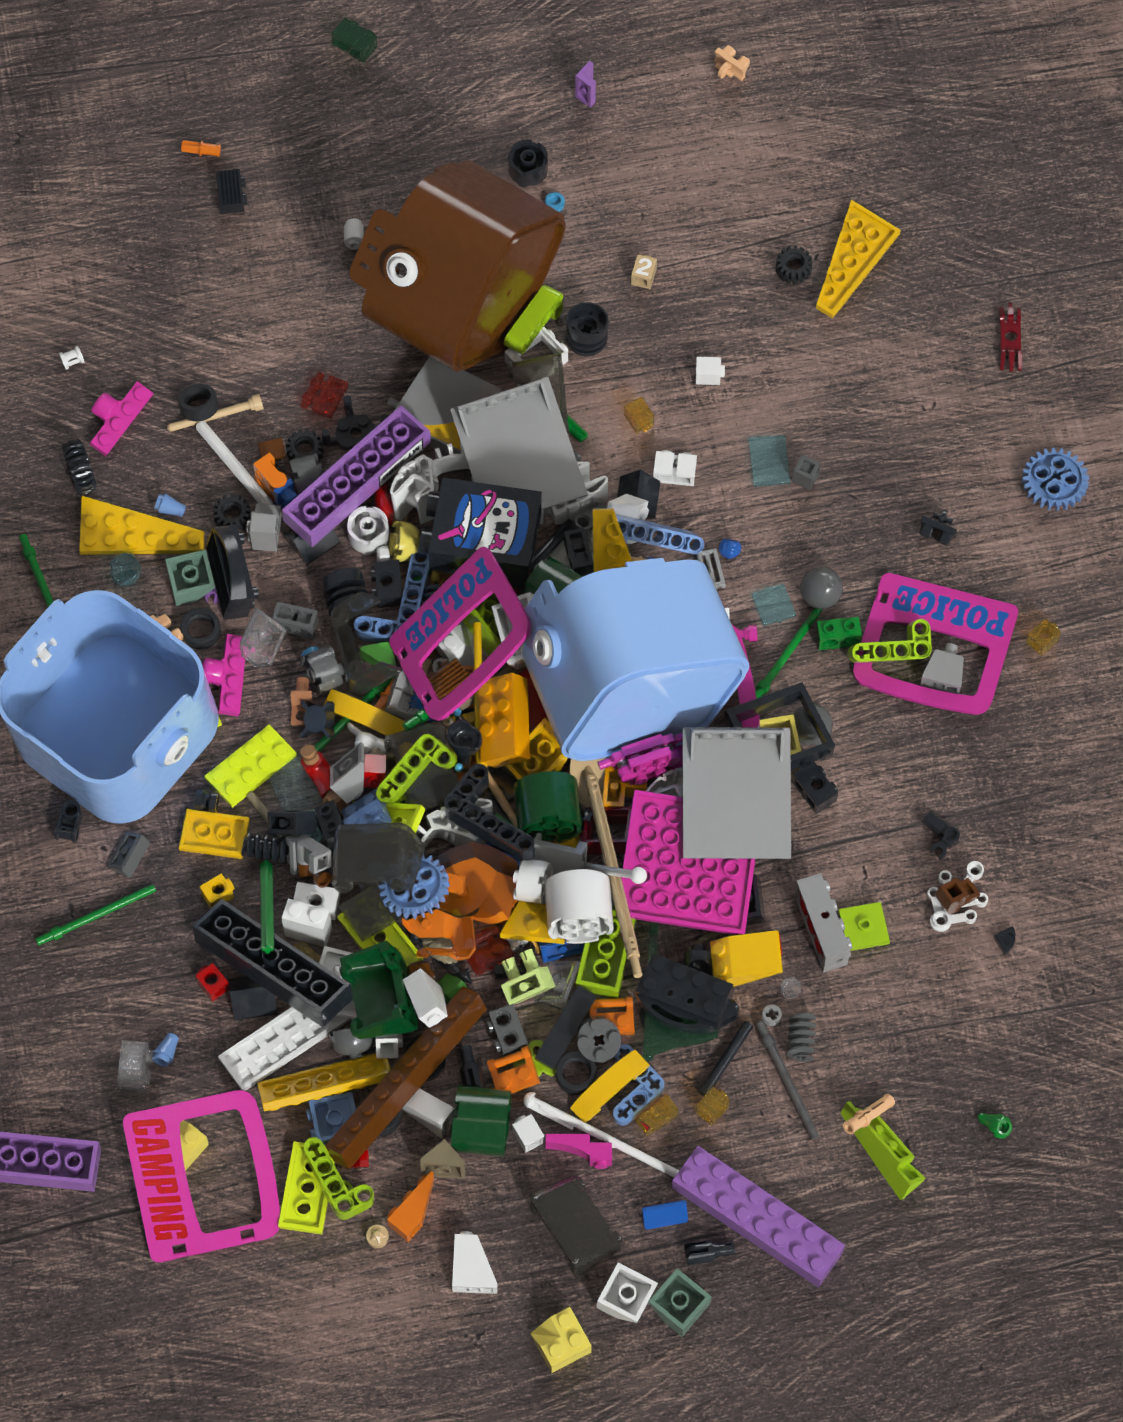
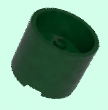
M548 556V561H541L527 578L523 594L528 592L535 594L544 580H551L559 594L565 587L583 576L553 557Z
M556 771L539 772L527 775L515 782L513 789L518 829L527 833L533 839L537 833H542V841L557 839L558 843L571 840L581 833L582 820L578 783L573 775Z
M458 1085L452 1124L451 1147L456 1152L505 1157L510 1121L511 1090Z

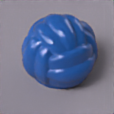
M723 539L719 544V552L726 559L735 558L741 552V544L737 540Z

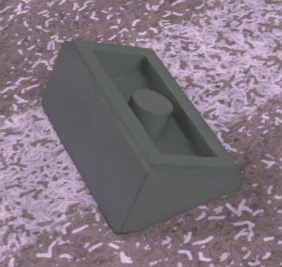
M127 831L107 868L130 878L150 842L142 834Z

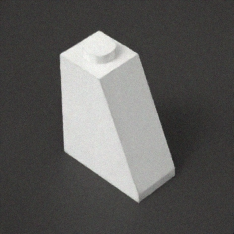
M421 968L403 979L418 1018L429 1028L448 1016L442 987Z
M420 1088L402 1108L404 1112L440 1138H443L452 1127L454 1108Z
M469 1231L455 1234L453 1292L497 1294V1282L478 1236L473 1235Z

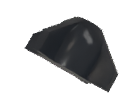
M302 700L301 704L306 709L304 715L306 728L301 732L300 737L307 738L313 733H324L327 738H333L335 735L334 702L327 701L325 705H314L308 700Z

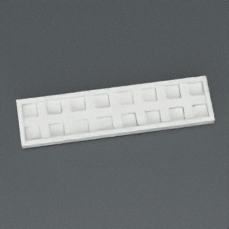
M291 1007L220 1054L218 1058L239 1088L246 1091L329 1036V1032L338 1030L352 1019L335 1016L324 1027H321Z

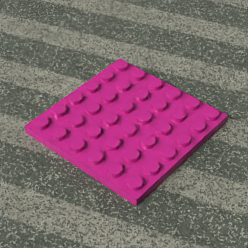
M634 790L623 869L633 870L635 867H642L647 873V878L643 883L636 884L630 878L621 877L631 919L734 935L745 934L755 859H683V797Z

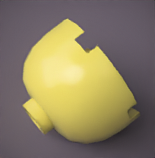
M395 521L392 527H396L395 532L390 533L389 555L393 556L390 560L409 562L411 554H415L418 551L420 532L412 523Z

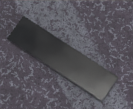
M579 985L577 986L534 1059L553 1071L597 998L596 995Z

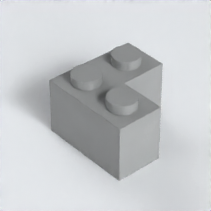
M256 504L255 511L251 512V520L247 521L248 542L252 543L253 550L277 552L282 519L280 505Z

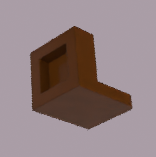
M282 438L258 443L260 459L269 452L275 460L286 457Z

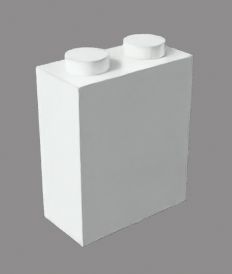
M288 899L282 915L285 937L321 947L327 946L332 931L330 910Z

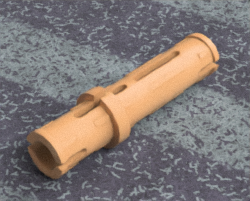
M885 1094L864 1110L857 1111L854 1117L844 1122L843 1128L845 1132L851 1135L861 1127H867L871 1120L894 1106V1098L890 1094Z

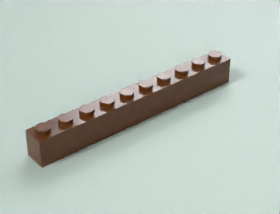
M463 986L446 1005L448 1016L438 1024L426 1028L330 1139L325 1147L334 1162L350 1170L487 1009L478 993Z

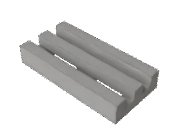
M717 549L703 550L696 554L697 561L702 563V556L705 555L708 571L715 588H725L726 584ZM709 554H713L719 582L715 580Z

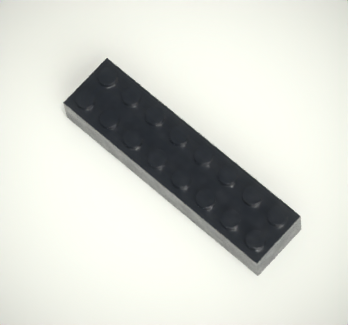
M223 899L192 925L195 942L321 1027L329 1023L352 1001L351 987L348 982L276 934H274V950L270 951L269 954L262 951L261 924Z

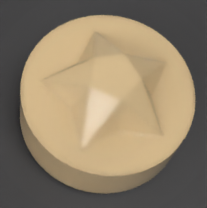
M373 1225L368 1229L366 1238L371 1247L382 1248L387 1244L389 1235L384 1226Z

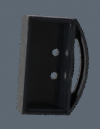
M237 525L212 527L206 545L223 620L248 617L250 609L255 608L254 599H258L259 596L258 588L256 586L252 587L242 544L245 543V536L243 532H238Z
M654 953L636 989L638 1003L655 1021L670 1029L693 1034L717 1032L734 995L732 983ZM672 992L673 995L668 996L667 993ZM690 999L693 1000L691 1004L687 1002ZM651 1006L697 1024H684L672 1021L657 1013Z

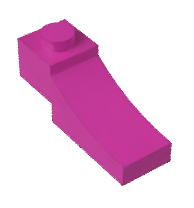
M546 1134V1149L562 1150L576 1154L588 1160L590 1166H594L596 1169H605L607 1166H612V1143L590 1142V1134Z

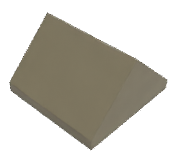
M445 1139L420 1158L421 1176L424 1174L428 1175L433 1171L434 1177L466 1179L465 1161Z

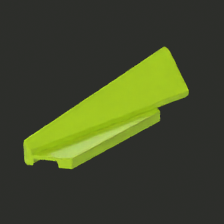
M848 1101L843 1107L841 1115L845 1121H848L854 1117L857 1111L862 1109L854 1107L852 1102ZM880 1116L871 1120L867 1127H861L855 1131V1136L900 1200L904 1199L925 1180V1177L910 1164L915 1156Z

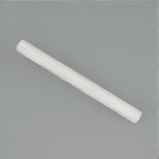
M205 421L197 423L196 430L259 504L275 505Z

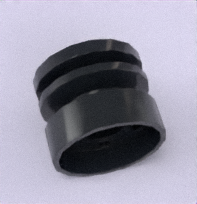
M582 302L574 305L568 311L565 338L566 344L571 351L581 356H594L606 347L609 319L605 309L596 303Z
M339 569L327 574L320 581L323 596L327 599L326 606L329 617L332 619L347 620L364 614L371 607L368 591L365 589L364 577L359 569Z

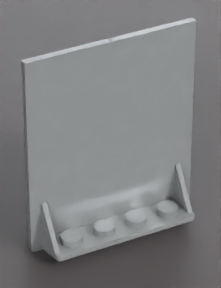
M548 377L521 386L518 384V387L497 392L493 395L451 408V414L474 482L542 491V510L588 495Z
M760 726L757 728H683V859H791L790 728H760Z

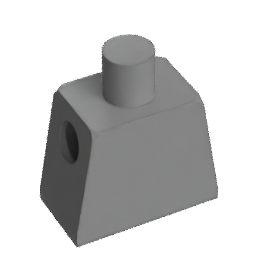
M947 643L944 651H934L922 675L920 686L960 694L964 657L956 655L957 645Z

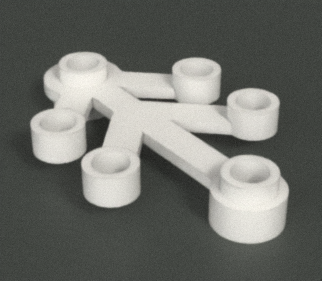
M978 861L970 862L966 869L967 876L965 879L969 877L972 883L974 880L980 879L984 872L983 865ZM943 870L940 872L938 880L941 884H945L951 881L952 875L949 871ZM971 870H977L978 874L973 875ZM947 875L949 879L943 880L941 876ZM929 888L927 898L932 902L934 911L930 918V925L935 931L944 932L954 923L966 922L967 924H973L976 921L977 913L972 909L965 911V913L954 915L948 914L945 909L942 910L938 899L930 895V892H937L938 888ZM980 893L979 898H984L985 902L981 903L976 899L962 907L973 905L985 907L988 903V896L985 893ZM972 914L974 918L968 919L966 915ZM939 919L943 920V921H944V924H943V925L938 924V923H937V920H939Z

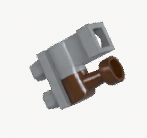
M292 834L287 836L286 845L289 846L290 852L286 858L287 863L290 864V873L293 875L298 874L299 878L310 876L318 887H326L331 881V874L325 870L332 867L331 850L311 838L309 834L300 836Z

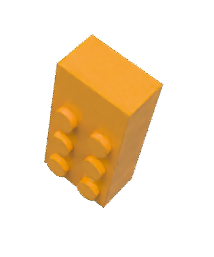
M515 673L490 678L478 690L479 726L483 738L480 748L481 763L498 768L530 760L527 678Z

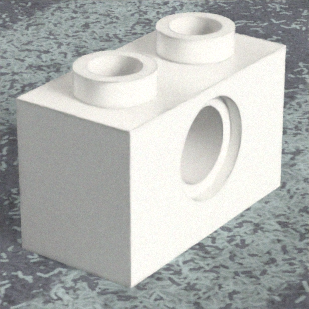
M297 882L293 900L310 905L311 902L318 900L321 904L317 907L330 910L331 920H336L340 901V889L331 887L320 888L317 885Z

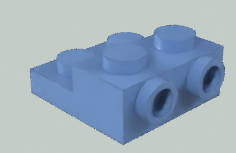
M377 788L341 810L344 817L342 821L347 834L356 844L392 822L385 803L381 802L376 796Z
M352 1092L309 1101L310 1108L306 1109L308 1122L313 1121L314 1129H310L311 1137L320 1139L324 1146L356 1111Z

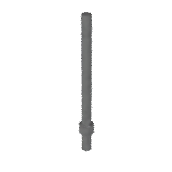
M764 1021L756 1023V1027L762 1037L761 1042L764 1048L768 1049L811 1140L817 1139L819 1134L775 1046L776 1041L773 1035L769 1034Z

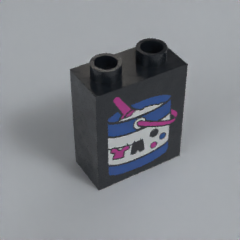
M442 477L440 493L430 491L427 500L426 516L435 517L433 530L423 528L419 543V553L429 555V570L454 574L480 547H486L491 550L508 582L525 584L532 569L542 513V491Z

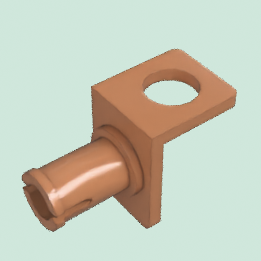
M298 677L296 679V691H291L292 726H305L304 721H299L296 718L297 713L306 712V709L301 704L302 700H308L313 704L312 692L308 691L309 679L306 677Z

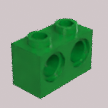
M859 617L817 621L816 636L818 649L847 648L861 643L862 634Z

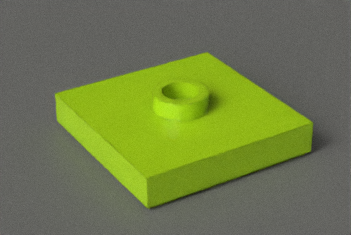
M881 902L838 910L839 917L842 918L845 930H843L844 935L850 938L852 944L850 951L890 944Z

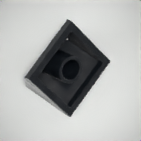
M641 469L622 475L619 479L617 498L629 494L647 500V508L649 509L647 519H656L661 481Z
M292 528L282 534L306 565H309L340 544V540L333 529L313 547Z
M247 976L229 979L235 1021L278 1014L274 994Z

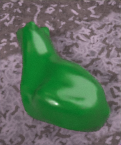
M978 1114L979 1122L985 1125L995 1138L1004 1139L1011 1133L1012 1124L1007 1116L1002 1114Z

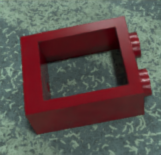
M604 807L608 824H627L625 839H612L615 854H625L632 807ZM592 815L590 821H582L584 832L580 833V841L588 843L587 854H602L599 839H593L595 821Z

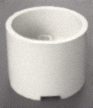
M577 869L557 873L546 880L545 896L548 934L552 939L559 937L566 939V943H589L598 941L600 935L613 932L610 879L606 874L595 870Z

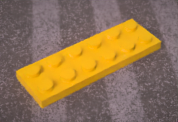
M376 1053L257 1082L264 1111H274L280 1107L298 1105L304 1101L319 1100L324 1096L339 1095L348 1090L363 1089L369 1085L379 1084L391 1069L387 1058L377 1059Z

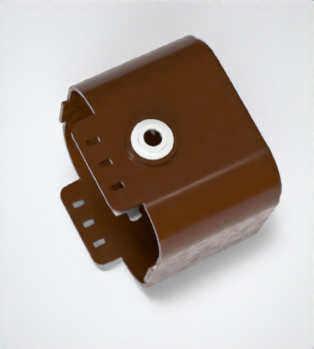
M471 160L459 164L451 162L435 168V173L426 176L413 189L398 216L385 209L376 210L370 219L349 271L351 279L367 289L361 309L362 315L366 319L455 372L466 370L508 348L504 346L505 337L543 286L566 229L562 213ZM378 226L385 230L384 233L377 230L376 227ZM369 244H371L372 246L376 247L377 250L375 251V250L371 249L370 247H368ZM363 262L369 266V269L362 266L361 263ZM398 263H403L406 266L407 274L405 277L399 274L400 269L396 267Z

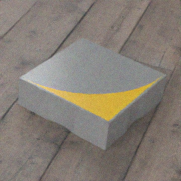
M429 357L396 409L403 406L430 430L431 443L429 446L433 449L439 448L441 454L447 456L449 455L447 444L452 443L454 454H461L460 438L451 414V408L501 392L502 389L464 370L455 372Z

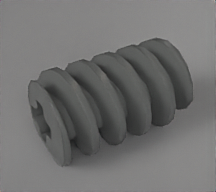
M799 1013L789 1017L790 1025L788 1031L790 1033L788 1034L789 1042L787 1044L789 1048L787 1056L800 1062L814 1060L813 1056L808 1055L815 1051L814 1048L809 1047V1045L815 1044V1040L809 1038L814 1037L816 1034L810 1030L816 1028V1024L810 1022L816 1020L814 1014Z

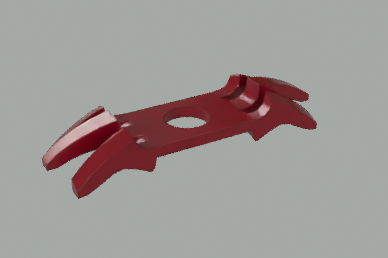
M1008 302L1007 320H1004L1005 313L1003 307H999L1001 338L1000 370H1004L1005 354H1008L1009 372H1013L1015 354H1017L1018 371H1022L1021 308L1017 307L1016 320H1014L1012 302ZM1013 332L1017 338L1014 341H1008L1005 338V334Z

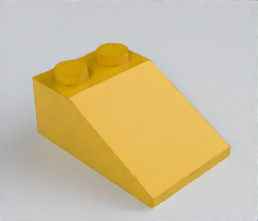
M544 718L529 735L530 760L506 766L518 780L539 772H559L568 759L560 749L549 720Z
M777 930L728 936L710 942L713 977L732 983L734 987L783 973L779 931Z

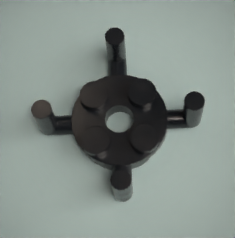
M346 395L343 398L346 417L338 421L336 435L330 437L328 429H323L321 435L324 446L338 444L342 450L350 451L378 425H374L365 414L354 415L351 397ZM387 414L381 415V423L388 417ZM354 431H359L362 434L358 438L351 437V433Z

